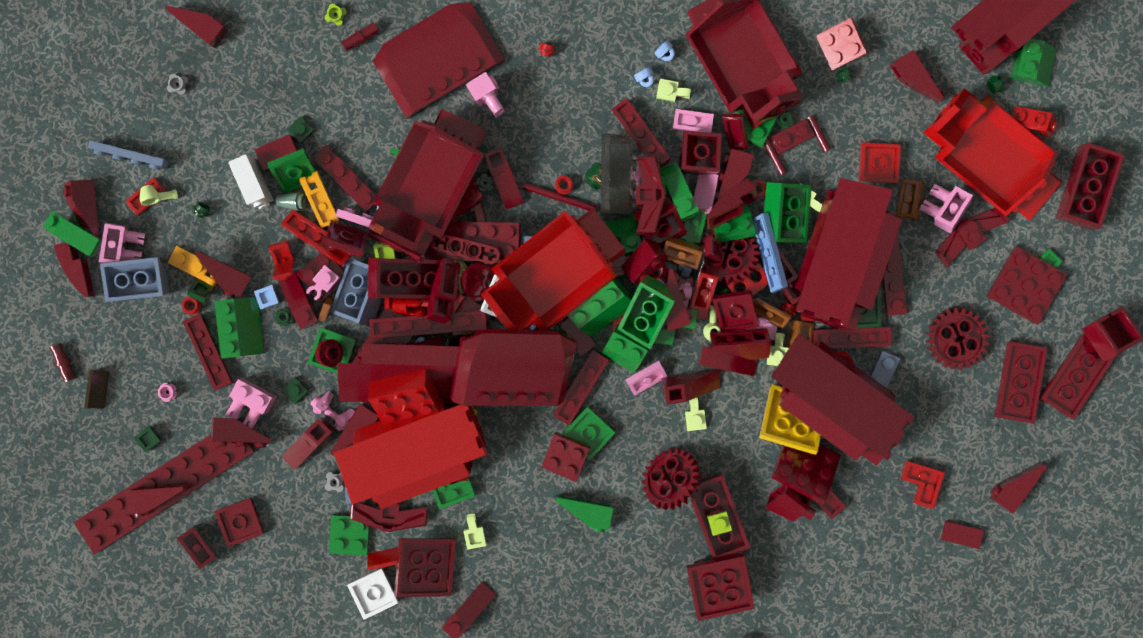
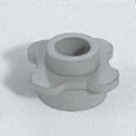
M171 74L167 90L171 93L185 94L188 78Z
M327 473L325 489L327 491H343L341 473Z

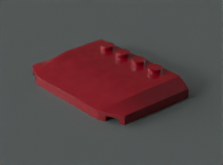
M472 3L447 5L385 42L373 60L374 65L407 120L487 70L490 71L505 62L504 57Z
M481 329L470 337L466 338L463 336L460 339L450 398L452 402L463 406H558L565 399L577 343L574 339L565 337L559 331Z

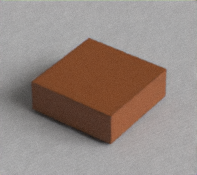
M327 296L318 320L323 322L327 320L334 301L333 298Z

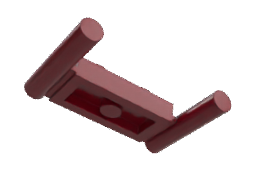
M813 115L775 134L764 143L779 175L787 171L778 155L816 136L823 152L831 149Z

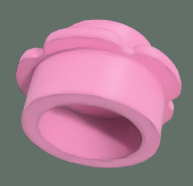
M163 383L158 390L159 397L165 402L175 399L177 396L175 385Z

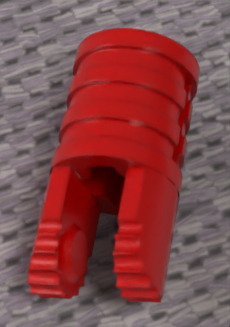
M395 298L392 302V309L396 314L419 317L426 315L424 308H418V306L423 304L422 299Z

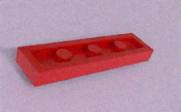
M293 209L281 223L283 228L342 267L352 257L347 252L335 250L324 245L327 232Z

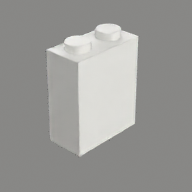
M245 154L228 162L246 204L259 209L270 206L269 202L274 200L256 159Z

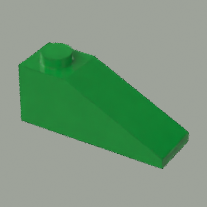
M675 162L660 169V173L662 176L664 175L665 184L681 220L685 222L700 215L701 213L678 163Z
M53 210L43 226L54 236L90 257H93L102 240L73 219Z
M557 495V503L589 527L594 528V531L602 533L605 530L609 531L613 505Z

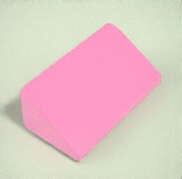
M717 174L698 175L694 200L699 211L709 214L712 209L719 176Z

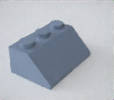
M159 257L100 263L105 302L170 294L168 276Z
M350 258L330 313L370 327L369 319H375L382 298L368 297V265Z

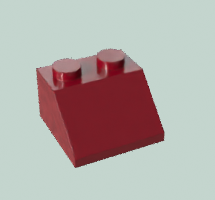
M684 130L681 170L702 175L719 173L722 134Z
M667 195L666 201L663 203L656 233L644 235L647 240L657 241L661 248L664 247L667 236L679 239L687 234L676 207ZM642 209L633 213L638 224Z

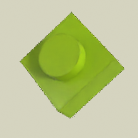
M382 243L373 245L375 258L396 259L394 249Z
M727 511L707 516L713 536L732 531Z

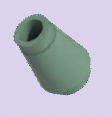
M301 192L278 195L276 198L277 206L297 211L305 209L307 203L306 195L301 194Z

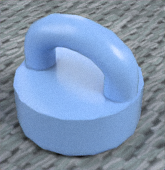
M668 40L657 48L654 54L658 59L670 61L674 58L675 51L672 48L673 45ZM667 51L670 52V55H669V56H665L664 54H665Z
M651 67L636 73L634 76L636 81L640 82L644 87H649L654 82L652 76L654 72ZM648 77L649 81L645 82L644 79Z

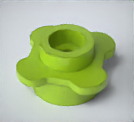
M330 4L325 20L340 26L343 24L342 19L347 14L345 8Z

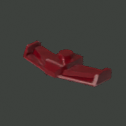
M636 156L643 185H636V206H643L636 234L652 235L657 231L663 203L666 201V189L663 185L656 156Z
M995 207L968 219H963L956 225L953 232L948 235L935 253L944 266L948 267L965 245L969 250L974 249L987 239L983 232L1008 223L1010 220Z
M361 502L354 505L351 503L350 520L380 529L383 532L427 526L429 506L400 510V503L384 509Z

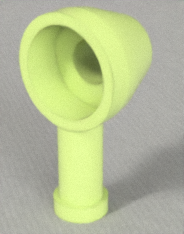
M146 185L140 191V202L144 206L156 204L160 200L178 199L176 189L158 193L152 185Z
M714 305L709 307L710 320L703 329V334L709 341H711V329L715 328L717 332H721L720 326L717 323Z

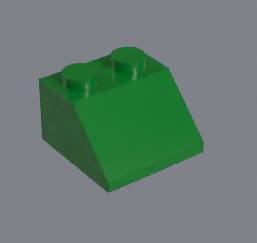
M1031 38L1016 50L1010 79L1049 87L1057 49L1045 41Z
M618 323L600 355L634 373L649 348L618 331L617 329L620 325Z

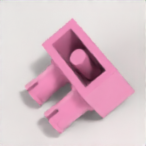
M484 72L466 84L479 107L487 104L496 118L505 113L503 106L497 98V95H499L497 89H499L498 84L492 75L488 76Z
M935 183L934 188L931 189L929 194L944 201L943 207L941 206L940 208L925 199L919 210L934 217V225L951 234L970 205L973 195L957 186L950 192Z
M105 223L99 262L108 263L141 259L135 257H142L141 251L126 250L123 246L126 242L144 245V240L138 239V237L145 238V233L128 231L127 226Z
M244 378L238 379L229 395L233 402L225 415L237 420L243 406H248L250 411L243 424L254 429L260 415L270 411L277 396Z

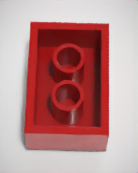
M426 369L371 381L369 384L368 400L383 425L439 412V393Z

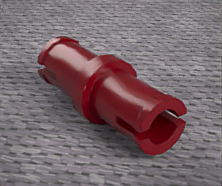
M374 22L361 30L357 29L353 35L340 42L346 52L361 43L362 45L365 44L367 39L380 32Z
M58 343L50 346L49 349L56 362L55 367H58L64 380L63 382L75 379L76 376L69 364L71 361L66 357L62 344Z

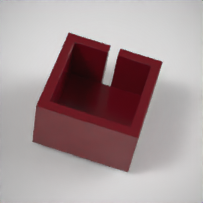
M1123 306L1082 329L1103 362L1143 341V335Z

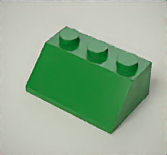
M767 182L764 213L769 214L776 242L807 243L811 185Z
M647 275L640 282L617 329L649 349L653 347L676 301L665 284Z
M615 277L567 316L579 330L592 337L623 315L633 297Z
M257 298L214 301L221 359L265 354Z

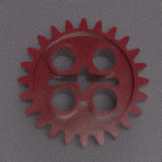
M712 229V235L708 233L705 234L706 237L713 236L714 238H716L714 229ZM748 237L733 240L731 254L729 255L728 251L731 241L723 242L725 245L722 246V260L719 263H712L713 260L705 256L704 253V262L701 269L719 276V285L722 284L723 280L726 281L727 286H729L732 280L735 285L737 284V279L744 282V275L751 277L750 271H756L755 265L759 264V259L757 258L760 257V252H758L759 246L755 245L756 239ZM701 239L702 245L698 246L704 247L705 239ZM737 247H743V248H744V249L741 250V251L736 250ZM728 255L726 269L723 270L725 264V256ZM732 264H738V265H739V266L736 267V268H732V267H731Z
M952 308V313L949 309H945V315L938 313L939 320L932 318L935 324L928 325L931 332H926L925 334L930 336V339L925 340V342L931 343V346L927 350L934 351L930 356L938 357L936 363L943 361L942 367L949 365L950 369L954 370L957 366L958 370H962L964 365L966 368H970V362L976 365V358L983 359L980 354L981 352L987 353V350L983 347L990 344L985 341V338L990 337V335L984 334L988 327L981 326L985 321H977L979 315L975 314L972 316V310H968L965 314V308H960L959 313L957 308ZM962 321L967 325L965 331L960 330V323ZM944 328H947L949 332L946 338L942 337L941 334ZM957 336H960L961 339H959L958 342H955L954 339L957 338ZM969 339L973 342V347L970 350L966 347ZM950 346H953L955 348V354L953 356H950L948 354V349Z
M669 448L668 454L662 450V456L656 454L655 461L649 460L652 465L645 466L648 473L642 474L646 479L641 481V483L645 485L642 490L646 492L645 497L649 499L650 503L659 509L662 508L667 511L669 508L673 511L675 505L681 509L682 502L687 505L688 498L694 499L692 493L698 492L695 486L701 485L697 479L701 478L702 475L698 473L701 470L697 465L698 461L690 453H687L685 450L681 451L678 448L675 451Z

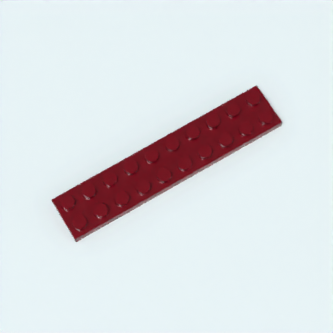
M210 434L73 523L92 553L96 554L255 452L251 444H247V447H235V443H227V446H215V442H210ZM189 484L187 490L147 512L146 516L134 517V514H127L125 491L129 489Z

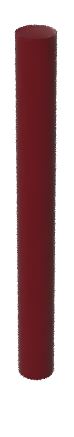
M524 182L522 188L523 190L587 211L592 208L596 211L597 208L596 205Z
M373 230L368 232V237L418 262H423L425 259L424 255L412 251Z

